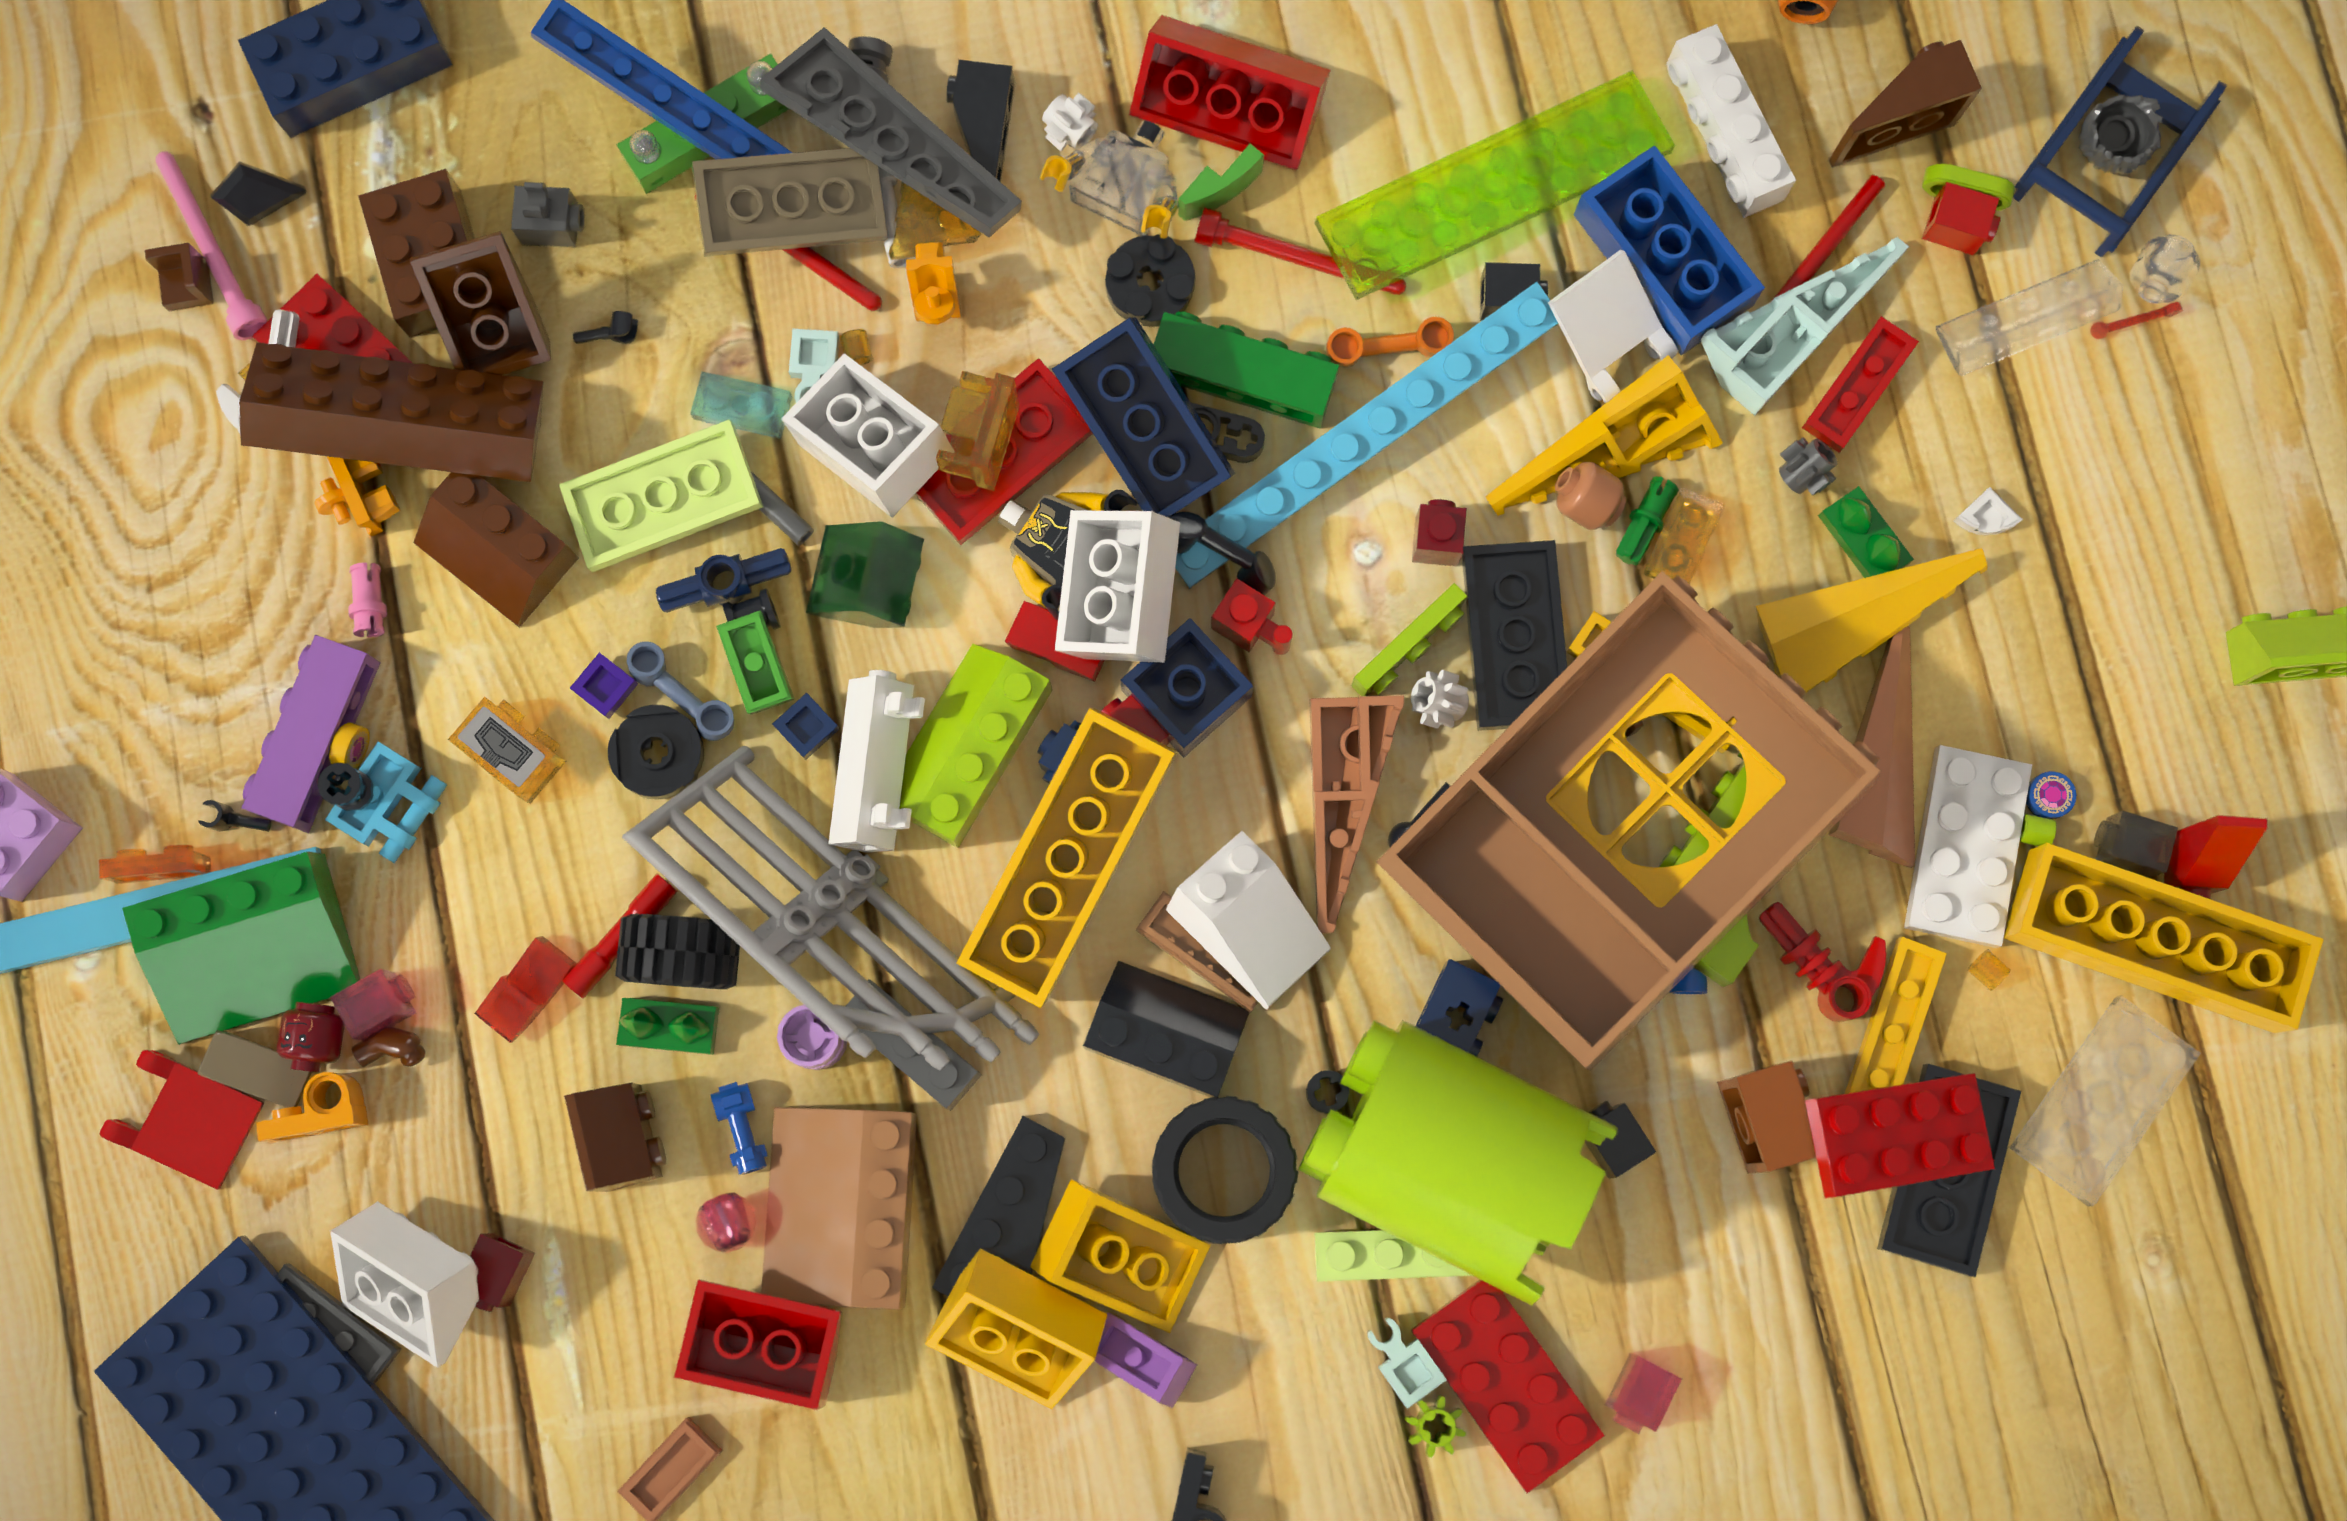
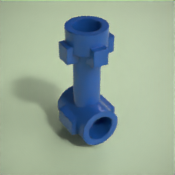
M737 1082L718 1087L719 1092L710 1094L718 1122L728 1119L737 1149V1152L729 1155L732 1166H737L739 1175L752 1173L767 1167L765 1157H768L765 1145H755L746 1114L755 1110L748 1083L738 1086Z

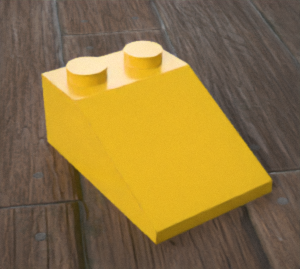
M1071 1179L1030 1268L1053 1284L1170 1333L1211 1245L1111 1196Z

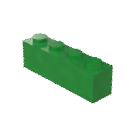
M1180 311L1176 312L1175 315L1164 312L1153 345L1180 386L1321 429L1339 368L1338 364L1331 363L1330 357L1314 351H1308L1306 354L1289 350L1285 343L1272 338H1263L1262 341L1245 336L1242 330L1230 325H1220L1219 328L1203 324L1199 317L1187 312Z

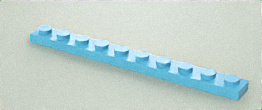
M1535 282L1205 520L1207 526L1245 548L1253 544L1555 327L1558 322L1548 304L1550 301L1549 297L1538 282ZM1196 542L1186 553H1177L1175 569L1190 589L1229 560Z

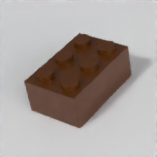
M446 169L358 195L393 318L409 337L438 329L410 264V258L475 239L461 190Z

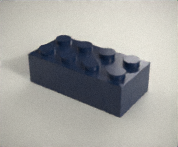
M327 0L238 40L272 117L290 138L453 66L423 0Z
M1129 317L1052 368V371L1143 511H1152L1162 516L1170 517L1235 474V471L1136 317Z

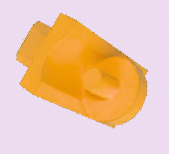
M941 242L915 245L916 259L906 260V272L916 321L938 325L944 323L950 317L961 318L952 256H945L943 243Z
M327 456L340 488H337L333 478L325 479L320 483L325 494L315 501L318 513L321 515L334 514L338 524H345L351 520L347 508H350L357 526L360 528L366 527L369 536L373 537L384 532L380 522L387 520L400 511L395 496L386 485L369 493L366 492L363 486V482L383 473L380 463Z

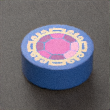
M2054 771L2042 773L2029 782L2026 805L2035 816L2052 820L2069 813L2074 807L2077 797L2075 786L2062 773Z

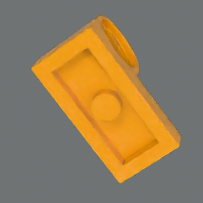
M322 1072L314 1075L304 1088L303 1102L305 1113L302 1114L301 1106L282 1108L272 1111L273 1119L256 1122L258 1141L280 1142L368 1125L363 1091L358 1081L346 1074ZM337 1083L341 1089V1099L335 1107L330 1108L326 1103L325 1093L332 1084Z

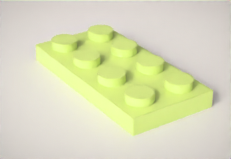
M730 419L559 484L587 569L592 572L763 508L738 433Z

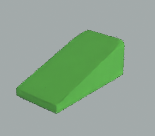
M761 610L716 626L747 714L752 715L794 700L788 679Z

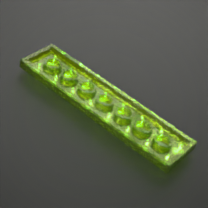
M1632 70L1316 216L1314 224L1354 298L1358 300L1581 196L1654 145L1663 156L1672 153L1676 145Z

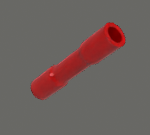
M656 873L629 904L628 910L622 917L630 914L658 915L678 890ZM621 918L595 947L588 950L562 980L566 986L583 999L610 970L614 960L617 958Z

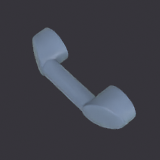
M640 642L629 650L627 665L633 679L644 686H656L693 717L703 739L717 741L731 733L734 727L732 709L726 703L719 700L703 703L666 671L664 653L658 645L652 642Z

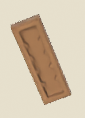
M1163 891L1138 925L1136 931L1251 1013L1258 1004V1001L1166 911L1172 897Z

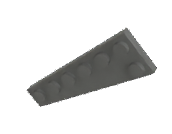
M825 27L761 78L760 89L985 236L990 238L1020 211L1022 201Z

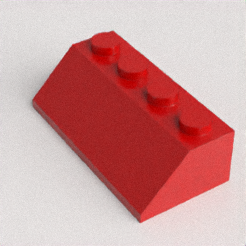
M1161 15L1148 33L1129 115L1243 152L1251 144L1264 154V160L1298 170L1321 106L1331 70Z

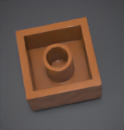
M1792 1061L1771 1065L1717 1082L1747 1174L1771 1172L1816 1158L1805 1103V1097L1809 1096V1087L1804 1073L1800 1068L1795 1069Z

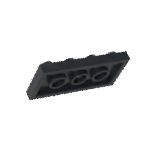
M1555 540L1463 547L1462 563L1465 594L1467 595L1466 608L1477 731L1507 729L1567 668Z
M1924 1064L1919 1082L1965 1074L1932 1064ZM1976 1078L1995 1169L1892 1187L1877 1246L1878 1250L1975 1278L2021 1094L2019 1090Z

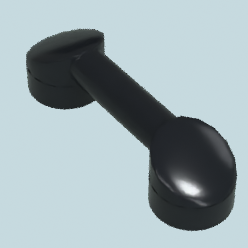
M1178 512L1169 517L1180 522L1177 553H1186L1196 542H1199L1241 566L1237 572V579L1264 596L1274 587L1276 582L1275 570L1269 557L1264 552L1257 551L1254 553L1208 527L1204 518L1197 514Z

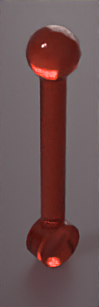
M2177 301L2163 308L2111 323L2096 322L2091 326L2090 334L2095 339H2103L2108 335V332L2164 316L2171 317L2182 312L2183 308L2180 301Z

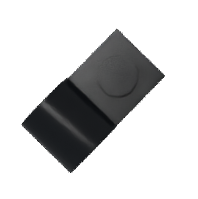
M1187 1448L1172 1521H1199L1201 1519L1226 1521L1225 1516L1219 1509L1197 1502L1199 1494L1208 1496L1214 1466L1205 1464L1206 1452Z

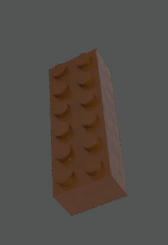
M257 342L239 400L241 445L531 482L541 425L544 381L526 379L520 376L510 377L481 373L475 370H458L431 366L424 363H406L384 360L379 357H362L334 353L328 350L317 351L287 347L282 344Z

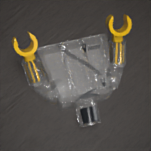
M1147 120L1141 121L1133 138L1117 130H1112L1104 139L1096 138L1065 157L1057 155L1048 157L1040 175L1041 180H1044L1046 177L1056 178L1055 190L1062 192L1066 187L1067 181L1071 180L1069 184L1071 202L1141 236L1148 235L1151 227H1156L1161 230L1160 238L1166 239L1170 222L1178 209L1176 177L1169 170V157L1157 150L1165 132L1158 125Z

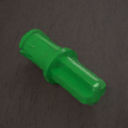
M1653 477L1638 509L1631 511L1629 515L1631 523L1616 550V556L1623 560L1624 563L1628 565L1640 564L1655 534L1662 532L1664 528L1662 520L1674 497L1679 492V488L1672 481L1668 480L1663 489L1661 484L1664 478Z

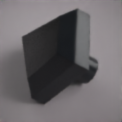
M239 161L210 196L243 223L250 226L306 194V189L303 185Z

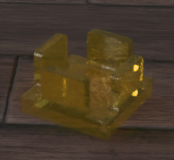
M962 371L959 379L961 387L954 386L952 388L941 423L942 431L952 434L950 444L955 452L938 450L936 462L939 470L972 479L977 487L994 491L1020 406L1014 377L996 373L995 378L992 379Z

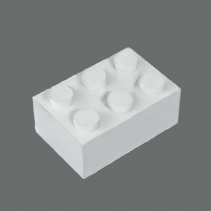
M845 353L782 417V421L800 447L892 518L955 452L937 422Z
M1071 510L1055 651L1083 659L1165 663L1180 522L1152 511Z

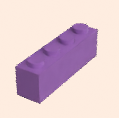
M318 635L314 636L311 645H307L299 657L298 669L300 671L293 688H288L281 699V716L276 728L270 731L264 739L261 748L263 758L256 774H252L248 778L244 786L242 809L309 834L323 801L318 790V779L322 771L331 765L329 758L331 742L342 725L348 722L355 724L381 662L365 652Z

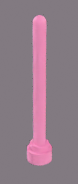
M160 152L156 156V163L229 306L227 308L228 316L226 317V322L235 339H252V335L267 322V319L259 305L253 304L251 300L245 298L175 158L169 152Z

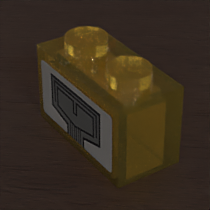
M484 696L448 740L516 796L531 804L566 763L563 758L555 753L560 744L539 727L533 734L519 724L525 716L504 699L496 705Z

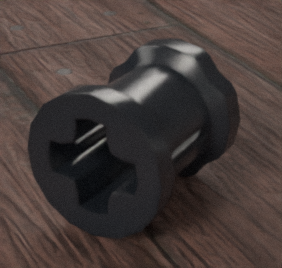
M767 588L760 590L757 597L734 605L730 602L722 604L727 622L761 610L767 627L771 626L773 629L781 627Z
M331 764L319 776L318 790L322 798L345 811L362 810L373 799V781L367 774L356 770L349 764ZM345 780H348V785L351 788L347 795L344 794L345 790L341 786Z

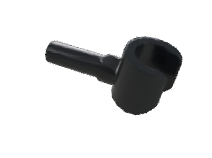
M615 311L612 313L610 327L573 333V340L575 344L600 339H611L618 343L629 344L636 337L638 320L632 319L633 315L629 312Z
M214 800L203 802V805L216 808L218 815L210 823L198 820L201 826L219 832L226 831L231 826L270 831L271 820L235 813L230 806Z

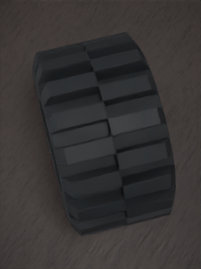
M630 914L621 918L615 976L625 982L726 990L737 984L740 945L711 919Z

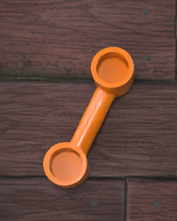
M1430 317L1424 320L1417 332L1362 338L1354 329L1345 327L1335 330L1330 335L1326 351L1333 363L1345 368L1353 366L1363 356L1418 350L1422 355L1432 357L1453 342L1454 331L1451 324L1441 317Z

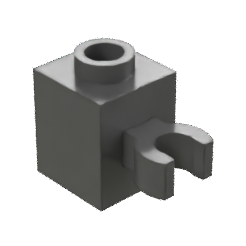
M525 182L524 186H515L511 229L520 243L528 246L576 247L577 232H582L584 229L585 214L583 205L577 202L570 188L547 187L545 183Z

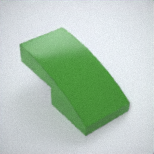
M1249 144L1222 176L1206 166L1178 198V216L1185 221L1202 216L1205 207L1215 210L1236 197L1263 172L1264 154Z

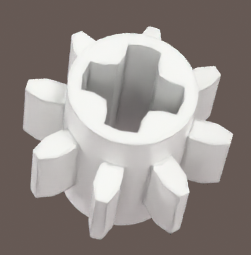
M1080 93L1074 99L1064 94L1059 95L1047 107L1042 117V120L1047 124L1044 129L1047 132L1045 138L1060 151L1067 144L1076 150L1081 149L1089 142L1098 128V123L1093 120L1096 116L1093 112L1095 106Z
M1441 670L1439 674L1427 671L1426 677L1416 682L1411 692V703L1413 706L1412 711L1422 714L1421 724L1437 729L1440 725L1452 728L1454 721L1463 717L1469 703L1468 688L1457 684L1459 681L1458 674Z

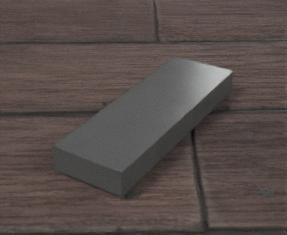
M290 1263L284 1264L277 1273L278 1277L282 1282L286 1281L303 1300V1306L314 1318L317 1317L335 1337L334 1341L343 1351H347L367 1374L366 1378L376 1384L401 1351V1348L361 1317L342 1306L340 1301Z

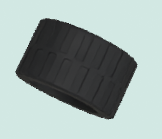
M1232 1096L1223 1098L1211 1097L1187 1106L1167 1124V1127L1157 1141L1152 1160L1153 1185L1164 1212L1180 1229L1195 1238L1212 1243H1240L1263 1234L1284 1215L1285 1209L1290 1205L1294 1196L1293 1192L1298 1180L1296 1160L1298 1159L1286 1128L1279 1124L1276 1120L1277 1118L1270 1111H1265L1259 1107V1104L1250 1100L1245 1101ZM1220 1124L1238 1126L1253 1134L1263 1145L1270 1165L1269 1182L1260 1200L1249 1210L1228 1217L1211 1215L1197 1208L1185 1195L1179 1179V1161L1186 1144L1201 1130Z

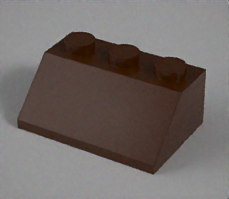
M451 472L430 496L413 542L519 628L579 558L567 544L481 476Z

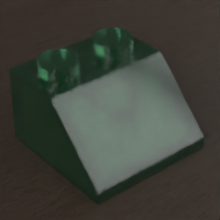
M882 521L826 525L806 613L873 628L905 627L906 618L911 609V596L916 573L921 564V551L924 539Z

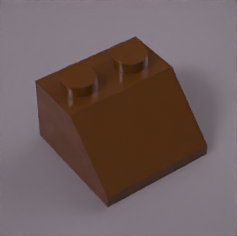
M631 1082L564 1096L586 1191L609 1192L663 1177L660 1166L666 1164V1155L660 1137L653 1138L649 1119L655 1118V1109L648 1090L642 1092L640 1084Z

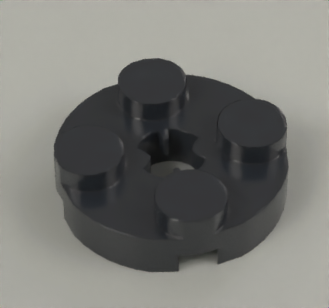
M1160 234L1133 238L1122 244L1116 252L1111 254L1107 261L1105 277L1107 297L1113 309L1124 319L1136 317L1142 323V326L1159 327L1164 312L1175 315L1176 312H1184L1188 307V302L1192 298L1195 287L1193 263L1186 251L1174 243L1173 239L1169 236L1166 239L1160 238ZM1145 272L1158 273L1162 277L1163 281L1158 280V286H1160L1158 289L1151 291L1148 285L1139 286L1137 281L1138 279H1143V273Z
M647 705L633 710L626 716L627 719L620 724L619 728H615L610 736L608 761L613 774L625 788L643 798L666 799L673 797L698 778V773L702 768L704 760L702 737L688 717L669 706ZM662 740L661 746L664 748L668 746V755L662 757L659 764H651L653 760L651 758L645 760L644 757L645 750L652 749L653 741Z

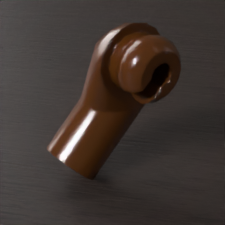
M395 1027L384 1028L351 1048L355 1059L362 1067L369 1065L384 1055L400 1058L404 1066L412 1067L420 1063L425 1056V1049L420 1045L421 1040L415 1033Z

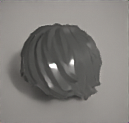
M2118 95L2109 98L2103 104H2097L2085 118L2079 135L2081 141L2079 149L2082 151L2083 156L2088 158L2089 163L2094 164L2095 169H2102L2104 173L2110 172L2113 175L2117 173L2130 174L2132 171H2136L2138 166L2145 165L2147 160L2151 159L2152 154L2161 148V133L2158 129L2159 122H2162L2163 117L2155 113L2156 110L2160 109L2158 100L2146 98L2142 95Z

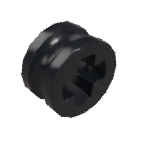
M1332 1070L1320 1071L1315 1074L1308 1082L1306 1088V1097L1310 1106L1316 1111L1328 1114L1330 1109L1338 1111L1343 1108L1348 1101L1350 1093L1348 1087L1340 1084L1343 1076ZM1329 1078L1330 1085L1337 1082L1340 1086L1341 1092L1334 1096L1336 1104L1326 1106L1325 1099L1317 1101L1314 1092L1321 1088V1079Z

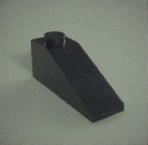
M959 60L957 75H949L947 102L953 103L956 121L968 154L1001 182L1015 88L1013 67Z

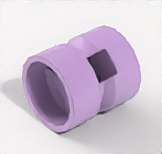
M805 1005L794 1007L785 1014L778 1026L777 1040L781 1052L789 1061L806 1069L821 1070L831 1067L841 1059L847 1047V1041L844 1042Z

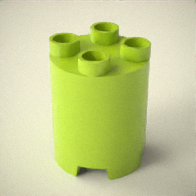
M1374 1020L1368 1032L1363 1034L1340 1081V1084L1362 1094L1351 1119L1330 1109L1326 1118H1323L1298 1170L1321 1181L1316 1197L1529 1305H1533L1540 1299L1545 1287L1521 1272L1533 1253L1542 1256L1546 1247L1551 1243L1571 1249L1606 1173L1580 1155L1584 1141L1586 1140L1600 1146L1606 1138L1614 1139L1617 1127L1404 1020L1401 1021L1396 1031Z

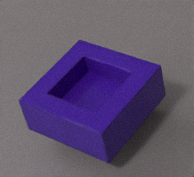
M599 652L571 685L570 689L606 718L610 719L638 683Z

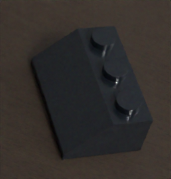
M1118 961L1099 1002L1083 1047L1085 1050L1200 1094L1218 1098L1250 1012L1240 1006Z

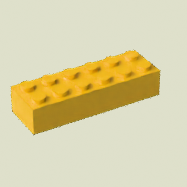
M1089 708L956 964L1042 1008L1050 997L1178 752L1095 708Z
M2045 843L2029 850L2004 932V939L2272 1033L2298 1030L2324 940L2323 938L2050 843Z

